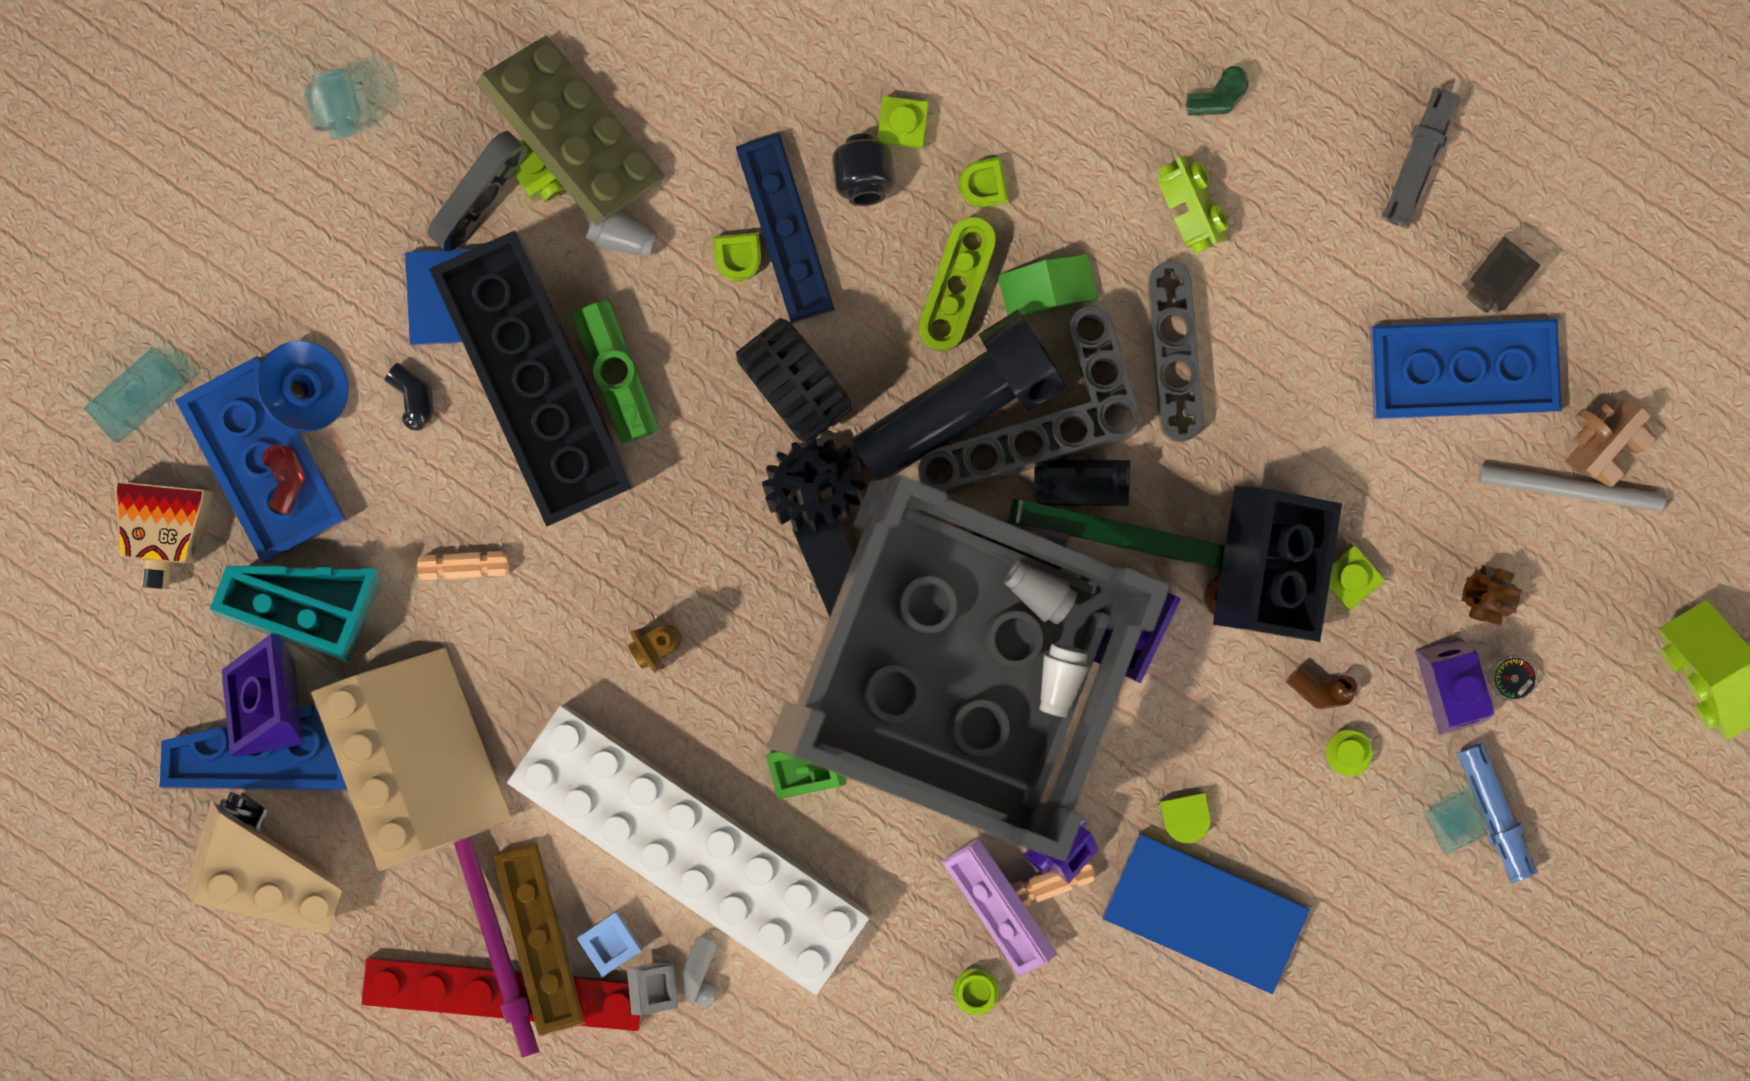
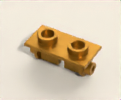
M671 625L656 627L645 635L641 629L629 632L634 642L628 645L631 654L641 669L649 666L653 673L664 669L660 659L677 650L681 644L680 632Z

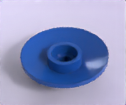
M307 341L284 343L273 349L259 367L256 385L260 402L268 415L285 428L299 432L321 430L333 423L346 406L349 391L346 373L337 358L320 345ZM292 384H298L304 389L305 394L303 398L293 394L291 391Z

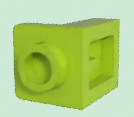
M521 140L528 148V152L514 175L533 202L540 198L544 202H548L561 194L565 188L528 144Z

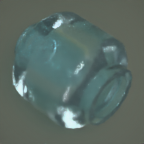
M348 69L331 70L311 76L313 83L305 87L303 91L311 127L319 132H329L330 140L357 135L356 126L365 123L370 117L362 80L357 76L349 75Z

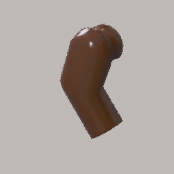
M1301 665L1285 681L1314 708L1320 710L1343 707L1353 700L1358 691L1356 681L1348 675L1317 680Z

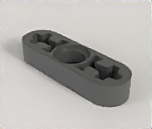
M504 131L494 137L432 220L428 228V236L446 252L459 247L468 238L523 163L528 148L509 131Z

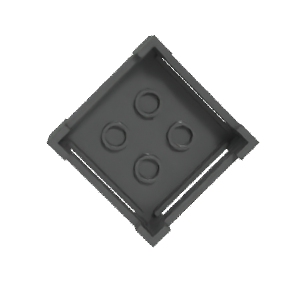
M903 475L871 481L853 525L863 529L864 532L796 705L784 703L767 748L932 810L1023 848L1067 861L1084 816L1074 812L1075 806L1142 631L1154 630L1170 585L1127 567H1112L946 498L947 493ZM917 511H926L930 514H933L952 523L975 531L979 534L997 540L1001 543L1019 549L1023 552L1041 558L1045 561L1063 567L1067 570L1080 574L1081 577L1078 578L1074 575L1051 567L1047 564L1029 558L1025 555L1007 549L1003 546L985 540L981 537L958 529L954 526L936 520ZM1018 560L1070 582V588L1077 592L1072 608L1060 623L1055 624L1049 619L1043 622L1009 587L1003 584L1007 573ZM1105 629L1113 630L1048 804L1042 803L1040 800ZM1052 643L1071 646L1089 653L1086 664L1090 665V668L1071 708H1069L1067 717H1060L1039 710L1044 654H1049Z

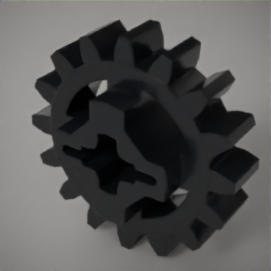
M830 438L823 446H818L816 439L805 448H801L797 442L791 443L793 453L787 455L783 452H778L776 457L779 465H767L766 467L769 479L762 481V486L770 513H776L778 522L781 525L791 520L793 529L797 532L803 528L804 524H810L813 533H818L820 523L827 522L832 529L837 527L835 517L841 515L849 519L852 516L849 504L861 505L862 503L860 490L865 489V481L859 459L851 456L850 449L846 445L836 450L834 440Z

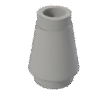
M619 210L597 226L591 220L585 238L595 242L594 247L641 255L647 258L654 244L657 232L649 229V227L622 210Z
M1020 560L1011 567L1003 583L1043 622L1049 619L1055 624L1060 623L1072 608L1077 597V592L1070 588V582L1028 564L1026 565Z

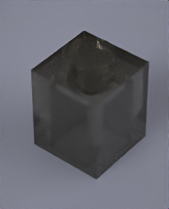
M1504 236L1492 244L1461 285L1469 291L1466 297L1476 307L1487 313L1491 309L1498 313L1510 305L1541 265Z

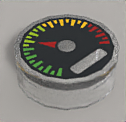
M1508 655L1501 657L1494 662L1490 669V687L1497 696L1504 700L1515 702L1525 700L1533 694L1537 687L1538 675L1536 668L1531 661L1522 656Z

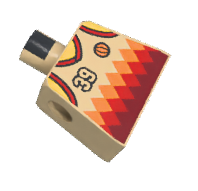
M116 481L115 497L120 556L143 559L140 587L169 589L172 562L194 564L197 559L213 502L214 491Z

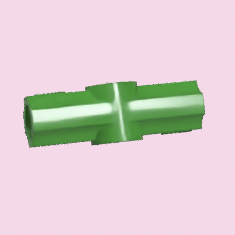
M610 300L591 304L572 313L571 315L592 366L594 379L601 389L621 443L625 444L659 431L658 423L638 375L637 365L631 357ZM612 360L624 361L628 368L625 380L615 385L608 384L604 378L605 366Z

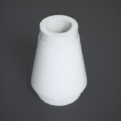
M1051 644L1049 654H1044L1039 710L1048 714L1067 717L1069 708H1071L1090 668V665L1086 664L1089 653L1067 645Z

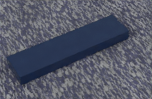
M780 133L735 146L791 324L834 311L832 298Z

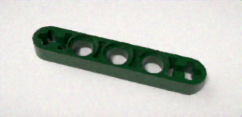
M1012 500L1008 522L1069 533V536L1222 569L1225 545L1029 501Z

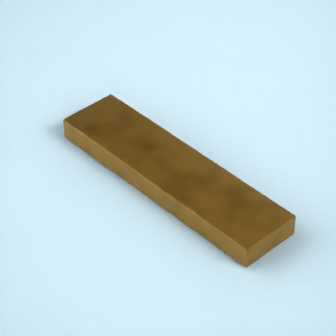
M538 843L492 855L538 1036L541 1037L585 1024Z

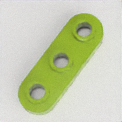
M967 217L957 222L951 230L918 326L921 341L933 351L946 352L952 350L961 342L996 244L995 232L992 226L984 219ZM968 234L977 235L981 240L980 247L976 250L967 249L963 244L964 237ZM954 277L963 279L966 285L965 290L959 294L952 293L948 288L950 279ZM940 320L947 322L950 326V333L945 337L936 336L932 330L935 322Z

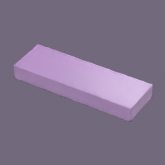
M979 838L942 860L944 866L1019 976L1049 962L1057 955Z

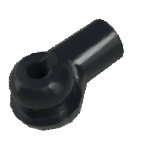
M397 362L389 370L384 381L404 394L405 413L402 415L404 425L410 430L420 431L432 420L434 414L432 389L428 383Z

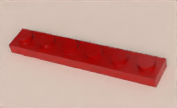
M367 957L365 960L361 1005L504 1019L500 1005L505 1003L493 968ZM514 970L522 998L527 997L529 1001L522 971ZM573 976L585 1024L580 1026L639 1031L641 1015H631L628 981ZM533 1015L529 1016L530 1021H534Z

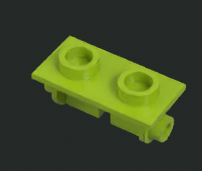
M1184 156L1176 159L1179 169H1177L1174 162L1159 168L1158 173L1161 178L1157 179V182L1169 209H1174L1186 203L1189 210L1174 218L1186 248L1191 247L1193 253L1197 254L1211 247L1209 238L1213 244L1228 241L1229 238L1225 231L1229 228L1228 220L1221 206L1212 202L1207 187L1210 186V179L1200 161L1195 162L1193 156Z

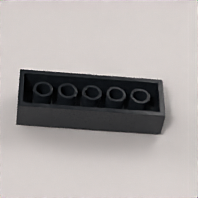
M514 230L429 268L546 527L635 488L520 233Z

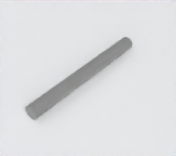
M1484 464L1480 466L1478 475L1479 483L1659 512L1664 510L1666 495L1664 493L1620 486L1609 487L1602 483Z

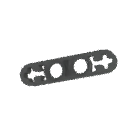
M1167 261L1155 267L1148 278V298L1159 424L1161 431L1167 438L1176 442H1184L1194 438L1200 432L1203 424L1192 285L1189 272L1183 265L1178 262ZM1166 270L1172 271L1173 278H1181L1182 285L1174 289V303L1183 300L1185 309L1171 307L1160 312L1158 311L1157 302L1166 304L1167 292L1165 288L1157 287L1156 282L1164 277ZM1169 316L1181 318L1186 326L1184 338L1177 342L1166 340L1160 331L1163 319ZM1172 362H1181L1189 369L1190 380L1182 388H1173L1165 381L1164 371L1167 365ZM1192 392L1193 402L1184 400L1183 408L1186 416H1193L1194 423L1186 427V434H1179L1177 426H1170L1168 422L1169 418L1177 413L1176 401L1167 404L1165 394L1181 396Z

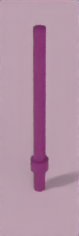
M470 836L455 842L454 847L505 1003L500 1005L506 1024L511 1023L521 1057L524 1058L540 1052L529 1016L533 1015L528 998H522Z

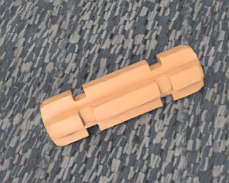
M487 551V555H482V552L443 554V558H439L438 555H421L418 557L417 571L421 580H438L440 576H444L445 579L483 577L484 573H488V576H504L509 572V557L506 551Z
M1088 861L1070 883H1067L1050 869L1046 873L1029 877V882L1022 883L1021 880L1010 885L1026 907L1031 905L1030 901L1036 899L1037 902L1072 890V885L1077 884L1080 887L1095 880V873L1090 861Z

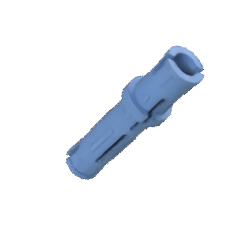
M1482 742L1457 752L1456 755L1464 768L1472 792L1490 832L1487 836L1490 845H1495L1504 864L1509 882H1518L1537 874V867H1535L1522 835L1525 833V829L1522 823H1517L1485 743Z

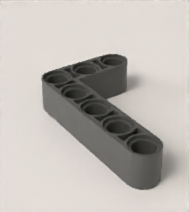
M1087 306L1079 309L1073 315L1070 323L1071 341L1090 402L932 450L923 456L918 466V474L922 483L949 495L1034 469L1035 466H1043L1044 462L1053 463L1131 438L1138 428L1139 409L1108 314L1099 307ZM1086 320H1096L1102 324L1104 333L1095 341H1087L1080 337L1077 332L1079 326ZM1107 363L1115 367L1118 372L1117 379L1109 385L1096 383L1091 373L1097 365ZM1114 407L1125 408L1130 413L1132 420L1126 428L1116 430L1107 425L1105 421L1106 413ZM1069 421L1081 422L1085 425L1087 434L1078 443L1066 442L1060 435L1063 425ZM1026 434L1036 435L1043 444L1039 453L1033 457L1022 456L1016 450L1017 441ZM980 448H990L996 452L998 459L993 468L981 471L972 465L973 454ZM944 461L953 467L952 477L948 482L935 484L928 480V469L935 462Z

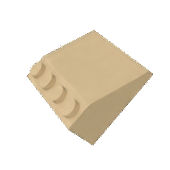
M446 647L357 674L311 692L379 872L511 821Z

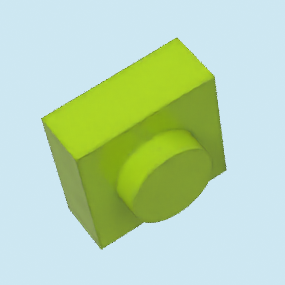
M883 96L877 140L884 142L888 146L923 150L929 102Z
M1352 545L1333 562L1329 590L1348 611H1351L1381 585L1385 579L1355 545Z

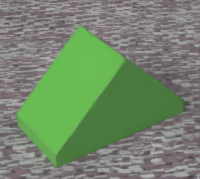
M1088 254L1047 259L998 275L1007 315L1019 309L1022 315L1027 317L1099 299Z
M778 751L766 755L777 799L836 788L847 783V778L842 775L808 764Z

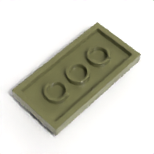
M547 35L482 73L476 82L596 226L657 186L665 177L663 172Z

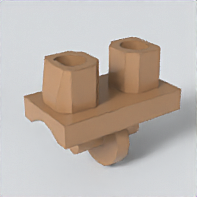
M1619 400L1612 408L1604 404L1595 415L1586 409H1581L1576 415V419L1583 428L1574 437L1579 446L1565 462L1576 472L1589 476L1609 487L1614 486L1624 475L1625 467L1615 458L1621 449L1625 446L1630 452L1639 454L1645 451L1655 440V436L1646 424V421L1651 416L1642 407L1638 406L1635 408L1623 400Z

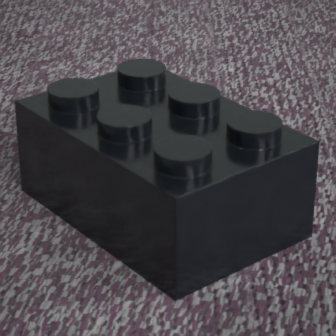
M1235 486L1213 625L1320 642L1342 503L1273 489Z

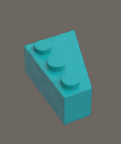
M226 566L209 610L218 618L267 635H279L284 641L350 663L382 576L376 568L332 569L331 567H316V569L280 566Z

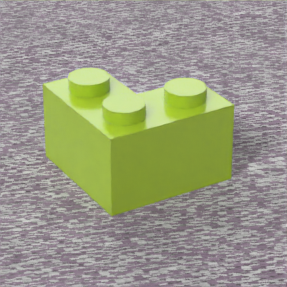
M1706 599L1659 628L1665 646L1660 649V653L1667 666L1674 673L1681 670L1687 677L1685 679L1687 686L1698 700V704L1694 705V710L1702 724L1709 730L1715 727L1724 739L1728 741L1750 728V646Z

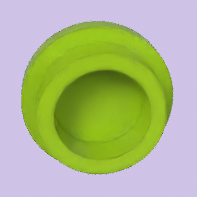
M1342 730L1335 733L1329 739L1326 745L1325 756L1327 763L1336 773L1344 776H1356L1368 768L1372 760L1373 751L1371 743L1365 735L1355 730Z
M971 968L962 972L955 980L953 997L957 1006L965 1013L982 1015L989 1012L996 1005L999 998V986L995 977L987 970Z

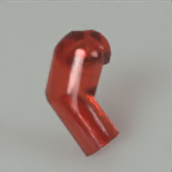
M274 444L266 448L263 454L264 465L270 467L278 483L268 507L290 515L304 485L305 472L296 453L286 445Z

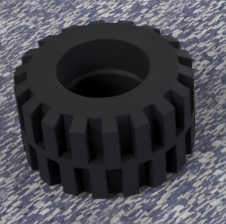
M781 317L736 352L738 364L799 440L809 444L852 410L848 394L789 321Z

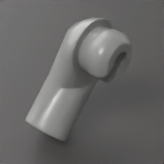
M696 937L684 965L685 998L690 1004L694 1006L697 1003L704 1008H709L718 989L714 984L704 982V979L718 945L702 937Z

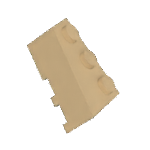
M211 801L184 889L190 902L196 905L329 935L342 893V889L334 878L288 848L268 838L255 827L246 824L227 812L214 801Z

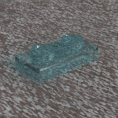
M152 347L91 400L84 409L114 443H119L181 389L187 381L158 348Z

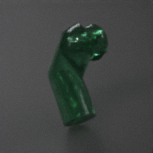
M1229 66L1222 72V77L1211 92L1187 93V116L1224 115L1232 112L1247 92L1249 82L1246 71L1239 66Z

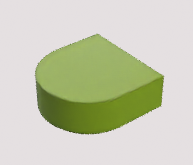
M1001 156L972 162L962 171L959 178V192L963 200L970 206L989 208L1009 203Z
M759 233L713 237L715 264L724 278L733 282H744L756 275L761 265Z
M1205 792L1159 801L1164 828L1174 840L1181 843H1194L1206 835L1210 827L1211 818Z

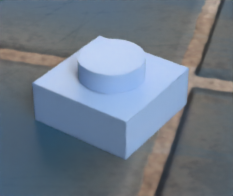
M615 911L577 937V940L602 977L642 951V947L618 911Z

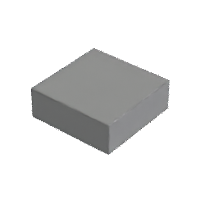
M662 961L627 968L631 1015H645L678 1008L674 962Z

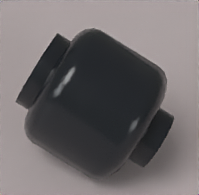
M855 134L848 137L846 143L834 151L832 166L835 188L841 197L849 200L850 204L854 206L878 204L893 189L895 176L892 153L884 142L873 140V136L870 134Z

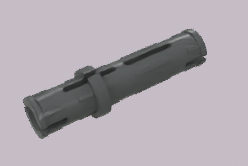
M1439 88L1432 89V94L1419 126L1415 125L1411 132V136L1414 139L1385 211L1382 213L1381 218L1396 226L1401 224L1400 226L1408 229L1410 227L1411 219L1440 148L1446 147L1449 140L1445 135L1457 105L1461 101V98L1454 93L1443 90L1441 93L1442 90Z

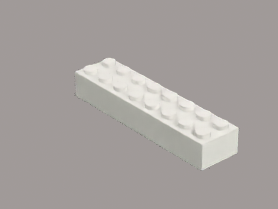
M566 703L558 707L507 782L514 789L816 996L870 918L868 910Z

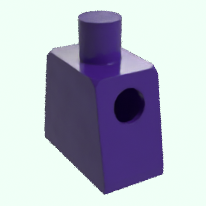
M1461 638L1415 650L1439 735L1485 723L1494 716V709L1479 656L1473 647Z

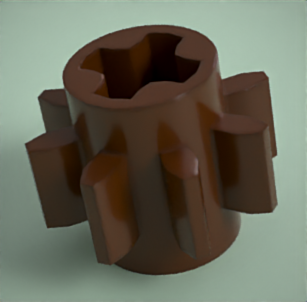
M1482 565L1480 573L1467 577L1461 601L1466 602L1468 606L1472 607L1469 617L1482 622L1486 621L1501 625L1502 617L1509 616L1512 613L1516 614L1522 589L1517 588L1511 583L1515 574L1500 568L1495 569Z

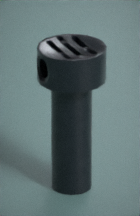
M1019 309L978 334L987 349L986 352L851 438L860 457L876 480L895 476L923 458L926 453L939 448L1015 398H1018L1027 412L1068 387Z

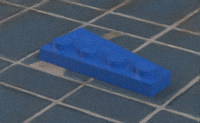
M316 706L299 708L303 735L302 745L239 757L230 756L227 727H218L161 741L159 787L162 789L348 791Z

